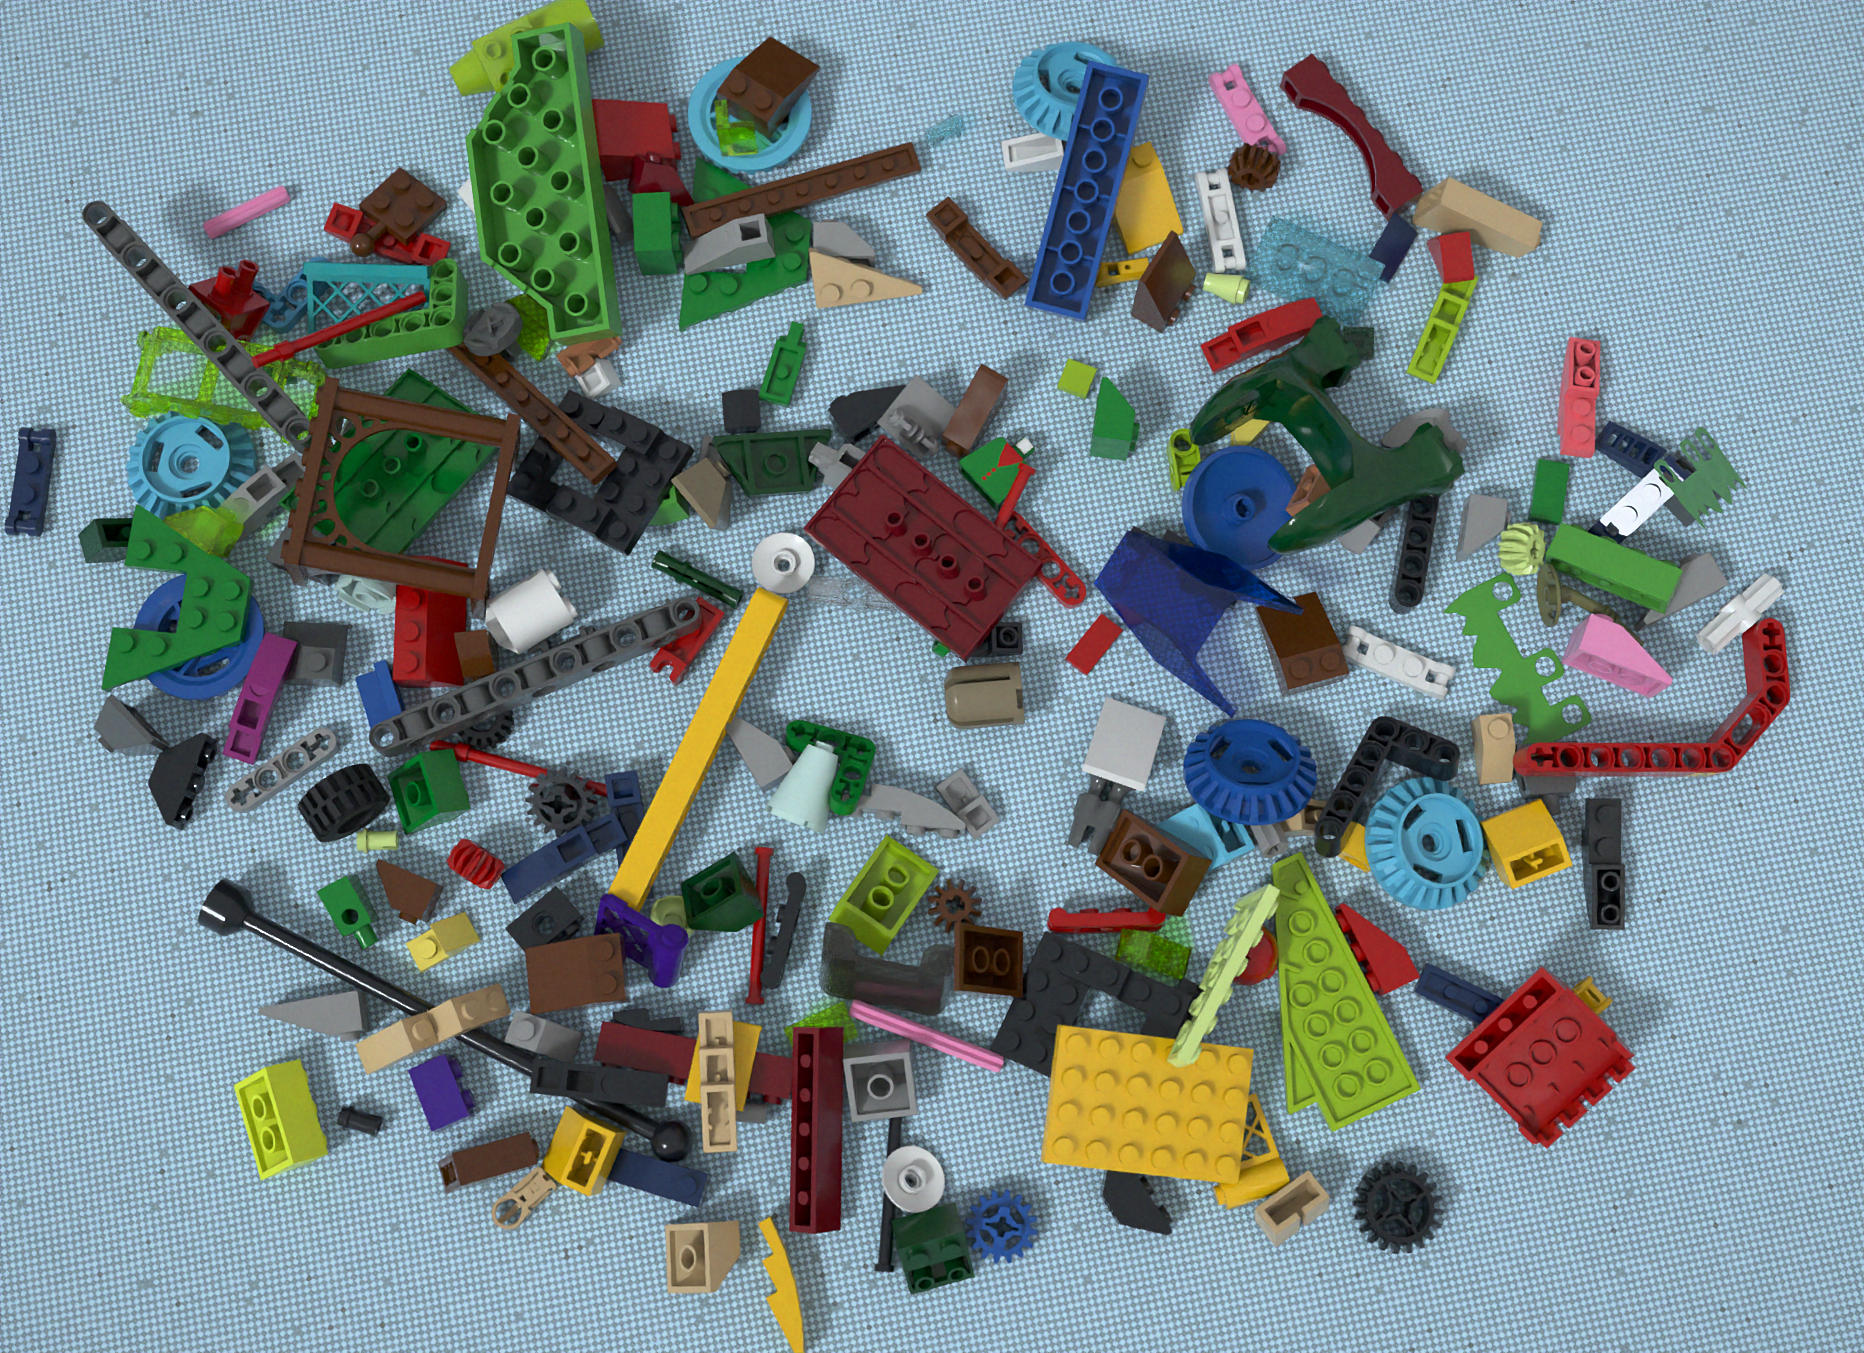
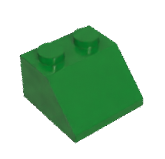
M1102 377L1089 456L1126 461L1128 452H1134L1140 423L1134 422L1135 410L1108 377Z
M453 749L421 752L387 775L405 835L454 820L471 809L469 796L465 790L460 767L456 761Z

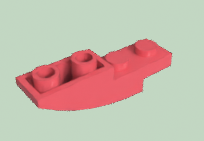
M1569 337L1562 372L1557 434L1560 435V454L1591 459L1595 452L1596 398L1600 388V341Z

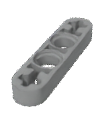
M318 728L231 785L225 796L227 805L239 813H248L338 753L340 748L338 736L327 728ZM322 736L326 739L331 738L328 741L329 748L327 750L320 747L312 752L316 755L315 759L304 749L307 745L312 750L320 745L319 739ZM302 753L305 757L304 765L298 770H292L289 767L290 757L293 754ZM269 771L276 772L278 776L277 783L271 788H264L261 783L262 776ZM252 782L262 792L259 796L254 791L245 797L247 803L244 805L239 802L235 803L239 799L237 795L239 791L246 794L254 789L250 786Z

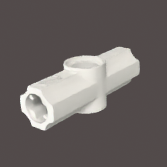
M1767 573L1761 575L1743 593H1738L1718 611L1719 614L1699 630L1695 635L1698 644L1705 651L1713 655L1717 654L1738 634L1741 635L1762 617L1761 613L1784 593L1781 587L1782 584L1774 576H1770Z

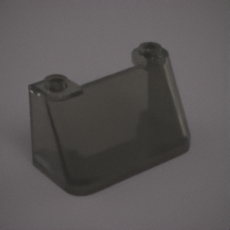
M826 921L822 943L819 984L827 995L851 1001L857 999L871 1005L926 1016H936L945 1009L954 971L953 946L943 944L929 946L922 955L920 967L858 955V951L855 950L856 936L854 932L843 924Z

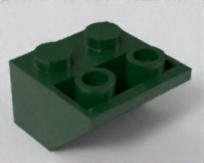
M955 1202L891 1220L910 1295L975 1277Z

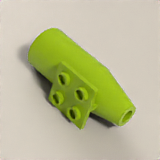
M554 0L471 41L473 48L448 68L461 96L465 97L491 91L501 92L510 78L508 74L515 66L511 40L512 34L570 22L583 33L586 55L604 47L602 35L586 1Z

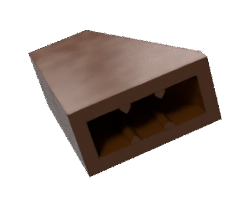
M984 364L980 365L942 435V445L945 446L946 452L956 458H960L961 456L966 457L975 451L1007 399L1008 378Z
M525 1132L451 1153L437 1162L445 1193L450 1194L529 1169L538 1164L539 1148L534 1138L531 1139L530 1132Z

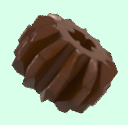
M1257 142L1253 146L1244 143L1242 147H1237L1235 152L1232 153L1227 174L1232 177V183L1240 184V189L1247 188L1251 193L1257 189L1264 193L1267 188H1272L1276 183L1281 169V161L1277 159L1276 152H1269L1268 146L1260 147Z
M951 879L946 880L947 891L940 885H936L935 891L940 898L936 896H929L928 902L938 905V907L928 909V915L940 914L934 921V926L938 927L944 921L947 922L945 933L949 934L952 924L965 922L966 924L975 925L969 915L981 917L982 914L979 909L972 908L982 903V898L980 897L970 899L976 892V888L972 886L966 892L963 891L965 880L962 879L958 883V889L953 888ZM954 899L960 900V906L964 905V909L957 910L956 914L949 913L950 907L946 908L945 905L953 903Z

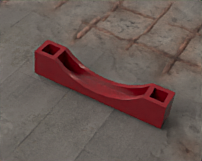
M1312 53L1284 72L1280 88L1296 108L1312 112L1329 120L1354 142L1368 169L1371 185L1370 200L1388 222L1394 213L1400 215L1418 202L1423 192L1418 177L1409 173L1403 165L1400 155L1388 147L1382 133L1371 126L1362 108L1354 105L1348 97L1345 87L1332 78L1327 65L1323 61H1319Z

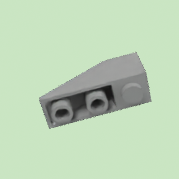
M764 213L734 219L682 246L686 275L776 257L772 228Z

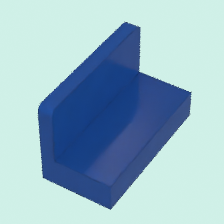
M386 659L373 663L375 671L356 677L358 690L371 729L376 724L397 716L406 710L399 685L393 681V666Z

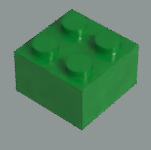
M670 192L632 194L634 252L642 276L678 274V263H683V249L679 234H682L681 216H679L678 203H672Z

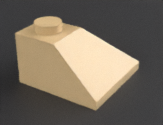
M739 1220L665 1225L667 1293H714L718 1290L740 1256Z

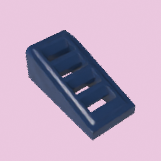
M1610 420L1595 440L1596 450L1641 479L1645 478L1654 469V463L1662 458L1667 451L1658 444ZM1613 433L1617 438L1610 446L1606 442ZM1624 440L1628 444L1623 451H1620L1617 448ZM1633 448L1639 450L1635 457L1629 455ZM1644 454L1649 457L1646 463L1640 461Z

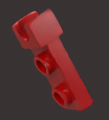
M700 596L695 600L699 605L703 619L699 629L661 647L649 665V668L654 673H659L667 665L673 666V671L669 678L674 686H678L690 670L689 667L726 616L723 611ZM688 610L682 620L688 621L692 619L695 612Z

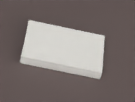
M1106 697L1082 771L1144 792L1167 717Z

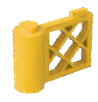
M1256 1093L1248 1096V1104H1252L1256 1117L1251 1127L1245 1124V1130L1248 1131V1135L1243 1143L1242 1155L1250 1159L1241 1162L1238 1185L1217 1182V1185L1212 1186L1218 1205L1224 1204L1227 1210L1272 1196L1290 1183L1287 1170L1278 1154ZM1257 1122L1259 1123L1262 1132L1255 1129ZM1252 1134L1265 1140L1269 1153L1256 1156L1245 1150Z

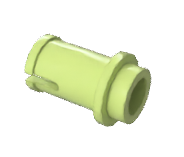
M364 828L363 831L357 832V850L363 851L364 854H368L369 850L398 851V830L369 831V828Z

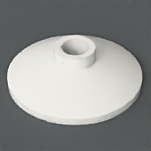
M786 532L776 533L766 537L756 547L752 557V569L755 578L762 587L773 593L789 594L800 590L810 581L815 569V558L811 547L801 537ZM781 562H788L790 564L789 569L786 571H781L778 566Z
M904 1146L898 1148L888 1156L882 1169V1183L887 1196L896 1206L905 1211L918 1213L929 1210L942 1197L945 1187L942 1167L929 1151L921 1147ZM905 1177L911 1179L912 1187L906 1183Z

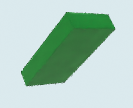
M1544 459L1536 461L1528 520L1556 526L1562 523L1570 464Z

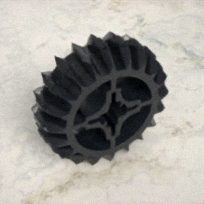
M1390 1162L1383 1163L1384 1174L1377 1167L1371 1168L1374 1180L1363 1175L1361 1180L1367 1188L1355 1187L1354 1190L1355 1193L1363 1196L1362 1201L1352 1200V1206L1361 1207L1362 1210L1361 1213L1353 1214V1219H1364L1365 1221L1364 1224L1359 1226V1232L1365 1233L1371 1230L1367 1237V1242L1373 1244L1380 1238L1378 1249L1385 1251L1390 1244L1393 1254H1399L1401 1244L1405 1253H1412V1241L1418 1248H1424L1425 1243L1421 1236L1423 1235L1425 1238L1433 1240L1435 1236L1429 1230V1227H1441L1439 1221L1433 1220L1434 1215L1444 1214L1443 1209L1434 1207V1203L1443 1200L1442 1196H1432L1430 1193L1437 1188V1184L1434 1182L1427 1185L1424 1184L1429 1176L1426 1172H1422L1415 1177L1417 1173V1166L1410 1165L1405 1173L1404 1162H1396L1395 1170H1393ZM1400 1179L1412 1185L1416 1190L1402 1196L1395 1188H1391L1388 1181ZM1380 1188L1383 1206L1374 1216L1373 1199ZM1421 1200L1422 1216L1415 1227L1414 1224L1416 1222L1412 1213L1414 1207ZM1393 1201H1407L1403 1204L1404 1209H1401L1403 1210L1402 1214H1389L1392 1212L1391 1206H1394L1392 1205ZM1395 1220L1400 1227H1404L1407 1234L1393 1236L1385 1232L1379 1225Z

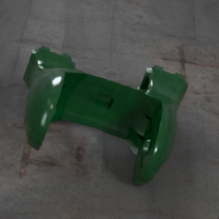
M1326 314L1315 320L1300 343L1232 377L1206 400L1191 422L1189 429L1191 442L1194 445L1204 446L1218 441L1252 419L1280 422L1310 455L1331 491L1295 514L1268 540L1267 547L1270 551L1285 556L1321 547L1349 533L1365 521L1416 498L1428 495L1442 496L1454 487L1453 482L1465 473L1462 457L1456 450H1450L1443 440L1444 434L1437 425H1432L1429 422L1417 427L1406 443L1391 449L1380 448L1371 444L1354 430L1350 420L1345 414H1342L1325 389L1332 387L1340 388L1349 383L1352 378L1351 371L1357 369L1361 364L1359 350L1352 341L1348 342L1343 338L1340 332L1341 326L1334 317L1329 318Z

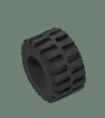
M360 763L342 768L315 784L298 803V810L318 841L326 843L345 838L372 822L388 805L390 796L371 767L366 763Z

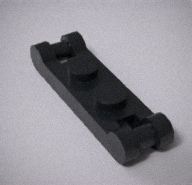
M798 872L790 873L786 878L789 895L786 905L781 903L777 913L776 922L781 923L778 936L772 935L767 954L772 955L771 963L760 975L762 984L769 990L777 989L782 982L807 888L804 876Z

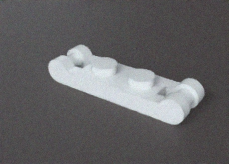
M1226 168L1216 169L1215 173L1206 174L1205 171L1196 172L1195 184L1199 193L1213 272L1214 274H1221L1225 270L1233 268L1235 271L1245 270V255ZM1217 185L1219 189L1209 190V186ZM1231 249L1233 256L1223 258L1222 251Z
M1349 626L1346 634L1348 640L1345 646H1341L1346 661L1433 698L1445 699L1448 691L1446 685L1448 680L1453 679L1456 671L1455 668L1447 664L1435 662L1373 636L1359 627ZM1359 644L1368 647L1365 655L1357 651ZM1428 672L1436 675L1434 683L1425 681Z

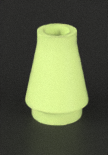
M1208 272L1203 290L1234 305L1237 303L1244 304L1248 297L1251 281L1244 279V275H1225Z

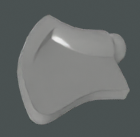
M1427 409L1411 414L1395 424L1383 436L1381 445L1388 449L1401 446L1411 438L1417 427L1426 422L1437 425L1444 434L1443 440L1450 450H1456L1461 454L1467 447L1468 442L1461 437L1462 434L1451 426L1448 410Z

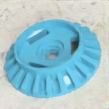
M1068 41L1048 44L1045 50L1039 48L1033 50L1031 57L1025 56L1021 61L1020 67H1017L1012 85L1013 101L1020 115L1033 128L1052 138L1067 141L1080 94L1070 93L1067 88L1077 87L1081 90L1088 60L1126 70L1127 68L1124 65H1117V58L1113 55H1109L1099 47L1088 43ZM1040 75H1045L1048 78L1049 92L1042 86L1039 80Z
M741 56L717 64L698 81L688 105L689 128L696 146L700 148L702 154L707 159L710 158L719 168H728L730 172L736 174L742 171L747 172L748 175H755L757 171L763 170L767 173L773 171L775 166L787 164L788 159L793 155L796 156L800 152L802 144L806 143L812 125L811 101L806 89L788 113L789 123L780 125L770 139L727 112L718 109L719 102L716 91L732 69L747 57ZM729 142L755 147L757 150H738L730 147Z
M185 404L180 405L179 409L171 410L169 408L163 411L164 415L157 419L153 417L148 421L149 426L144 431L140 430L136 435L138 439L135 445H131L129 449L131 456L130 461L126 462V470L129 473L128 485L132 489L133 497L140 506L172 527L196 529L201 528L215 510L235 490L257 473V454L251 437L233 416L216 407L210 408L204 404H198L197 406ZM202 429H208L219 437L224 445L217 451L201 438L198 433ZM164 444L157 472H152L154 455L159 446ZM188 459H198L199 467L196 471L192 473L184 472L183 466ZM212 484L209 489L201 494L188 498L183 497V493Z
M1422 777L1395 784L1378 798L1367 819L1364 836L1365 851L1373 875L1391 897L1415 909L1438 910L1452 907L1454 904L1464 901L1470 892L1477 889L1479 879L1484 877L1487 870L1484 868V864L1489 859L1490 851L1486 850V840L1479 823L1484 818L1476 813L1474 809L1476 804L1473 800H1467L1463 796L1464 791L1458 787L1453 788L1447 781L1434 780L1432 777ZM1418 804L1423 811L1404 829L1402 826L1407 814ZM1456 821L1458 822L1464 837V852L1462 849ZM1426 834L1434 839L1435 847L1432 852L1426 851L1422 845V839ZM1413 865L1438 874L1437 883L1421 877L1413 869Z

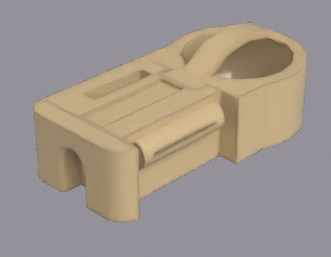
M541 1167L534 1168L508 1193L497 1199L491 1211L493 1221L505 1230L518 1228L532 1213L530 1208L534 1209L551 1193V1189L556 1192V1184ZM506 1200L517 1201L503 1216L497 1219L496 1211L502 1202ZM520 1208L522 1209L517 1222L507 1226L502 1225Z

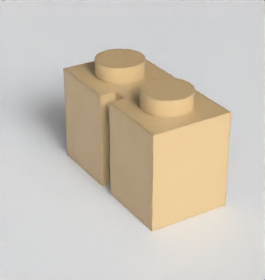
M1307 1170L1255 1208V1222L1273 1245L1278 1247L1300 1231V1221L1306 1226L1329 1210L1330 1196L1311 1172Z

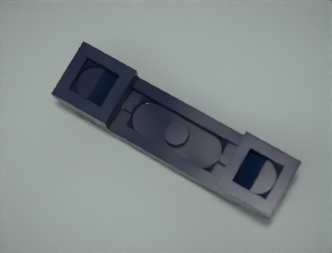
M637 770L605 775L608 805L611 812L616 814L630 841L616 848L618 868H620L645 817ZM654 884L646 900L655 899Z

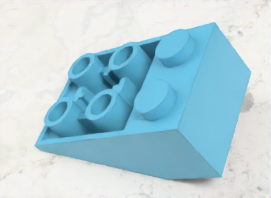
M1198 803L1156 825L1190 844L1210 858L1212 863L1206 874L1251 853L1255 849L1243 824L1221 819L1205 810Z

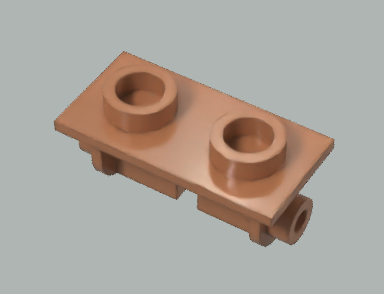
M619 336L574 344L558 353L556 357L572 379L576 375L580 377L583 371L594 365L596 358L602 359L614 350L618 351V346L623 342Z

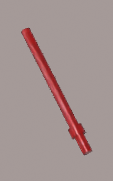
M419 291L291 342L284 340L274 344L273 349L252 356V363L258 369L278 360L281 363L294 358L296 353L426 302V296L422 291Z
M437 740L430 744L431 751L453 749L456 761L463 763L472 761L535 779L541 773L547 776L548 768L473 749L467 743L458 742L454 744ZM589 780L586 784L587 789L595 788V795L608 798L606 784Z

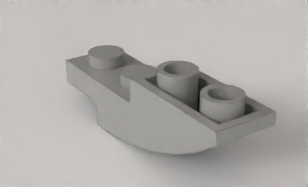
M294 452L272 469L266 465L244 482L215 510L197 533L198 537L213 554L220 557L268 522L266 515L280 506L277 503L294 487L298 477L302 478L304 476L306 466H302L301 457Z
M872 783L871 796L862 795L857 810L851 815H846V817L862 818L863 813L876 814V819L893 821L895 816H901V829L907 830L906 834L912 836H926V832H937L940 838L958 839V834L965 835L966 824L940 804L922 795L888 785ZM843 794L841 800L846 801L849 798V794Z

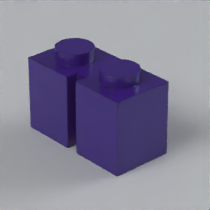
M443 1054L408 1069L431 1132L439 1133L475 1117L473 1108L476 1107V1101L470 1089H463L461 1077L464 1076V1071L458 1058L453 1059L452 1055Z

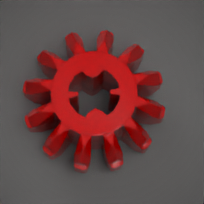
M461 839L453 847L447 859V863L452 870L483 889H491L494 883L498 882L505 868L501 859L469 839Z

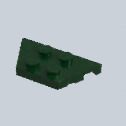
M831 429L720 435L712 438V444L748 498L809 494L814 485L818 470L817 466L808 461L810 453L817 442L826 446L831 436Z

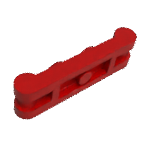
M1057 907L1049 913L1047 928L1053 934L1154 933L1163 927L1166 914L1160 913L1152 907L1147 912H1132L1130 908H1116L1112 910V913H1099L1098 909L1087 908L1080 910V913L1067 914L1064 909Z

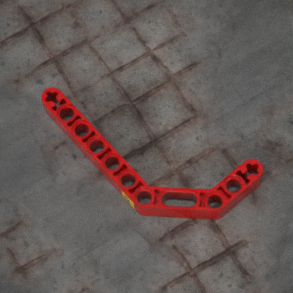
M1766 618L1754 623L1742 633L1747 695L1705 743L1539 742L1523 747L1515 752L1513 756L1515 770L1523 776L1710 777L1730 771L1790 701L1785 631L1782 624L1774 618ZM1764 662H1766V664H1767V666H1768V671L1766 670V668H1765V666H1764ZM1767 693L1771 697V702L1767 698ZM1749 714L1752 718V726L1742 739L1735 743L1732 738V731L1744 716ZM1561 753L1567 758V766L1561 762ZM1591 754H1594L1596 756L1598 761L1597 766L1593 764L1591 760ZM1622 754L1627 757L1628 766L1623 763ZM1652 754L1657 757L1658 766L1654 764ZM1683 754L1688 760V766L1683 762ZM1713 755L1717 758L1718 765L1713 762ZM1544 757L1543 762L1537 763L1535 760H1531L1540 759Z

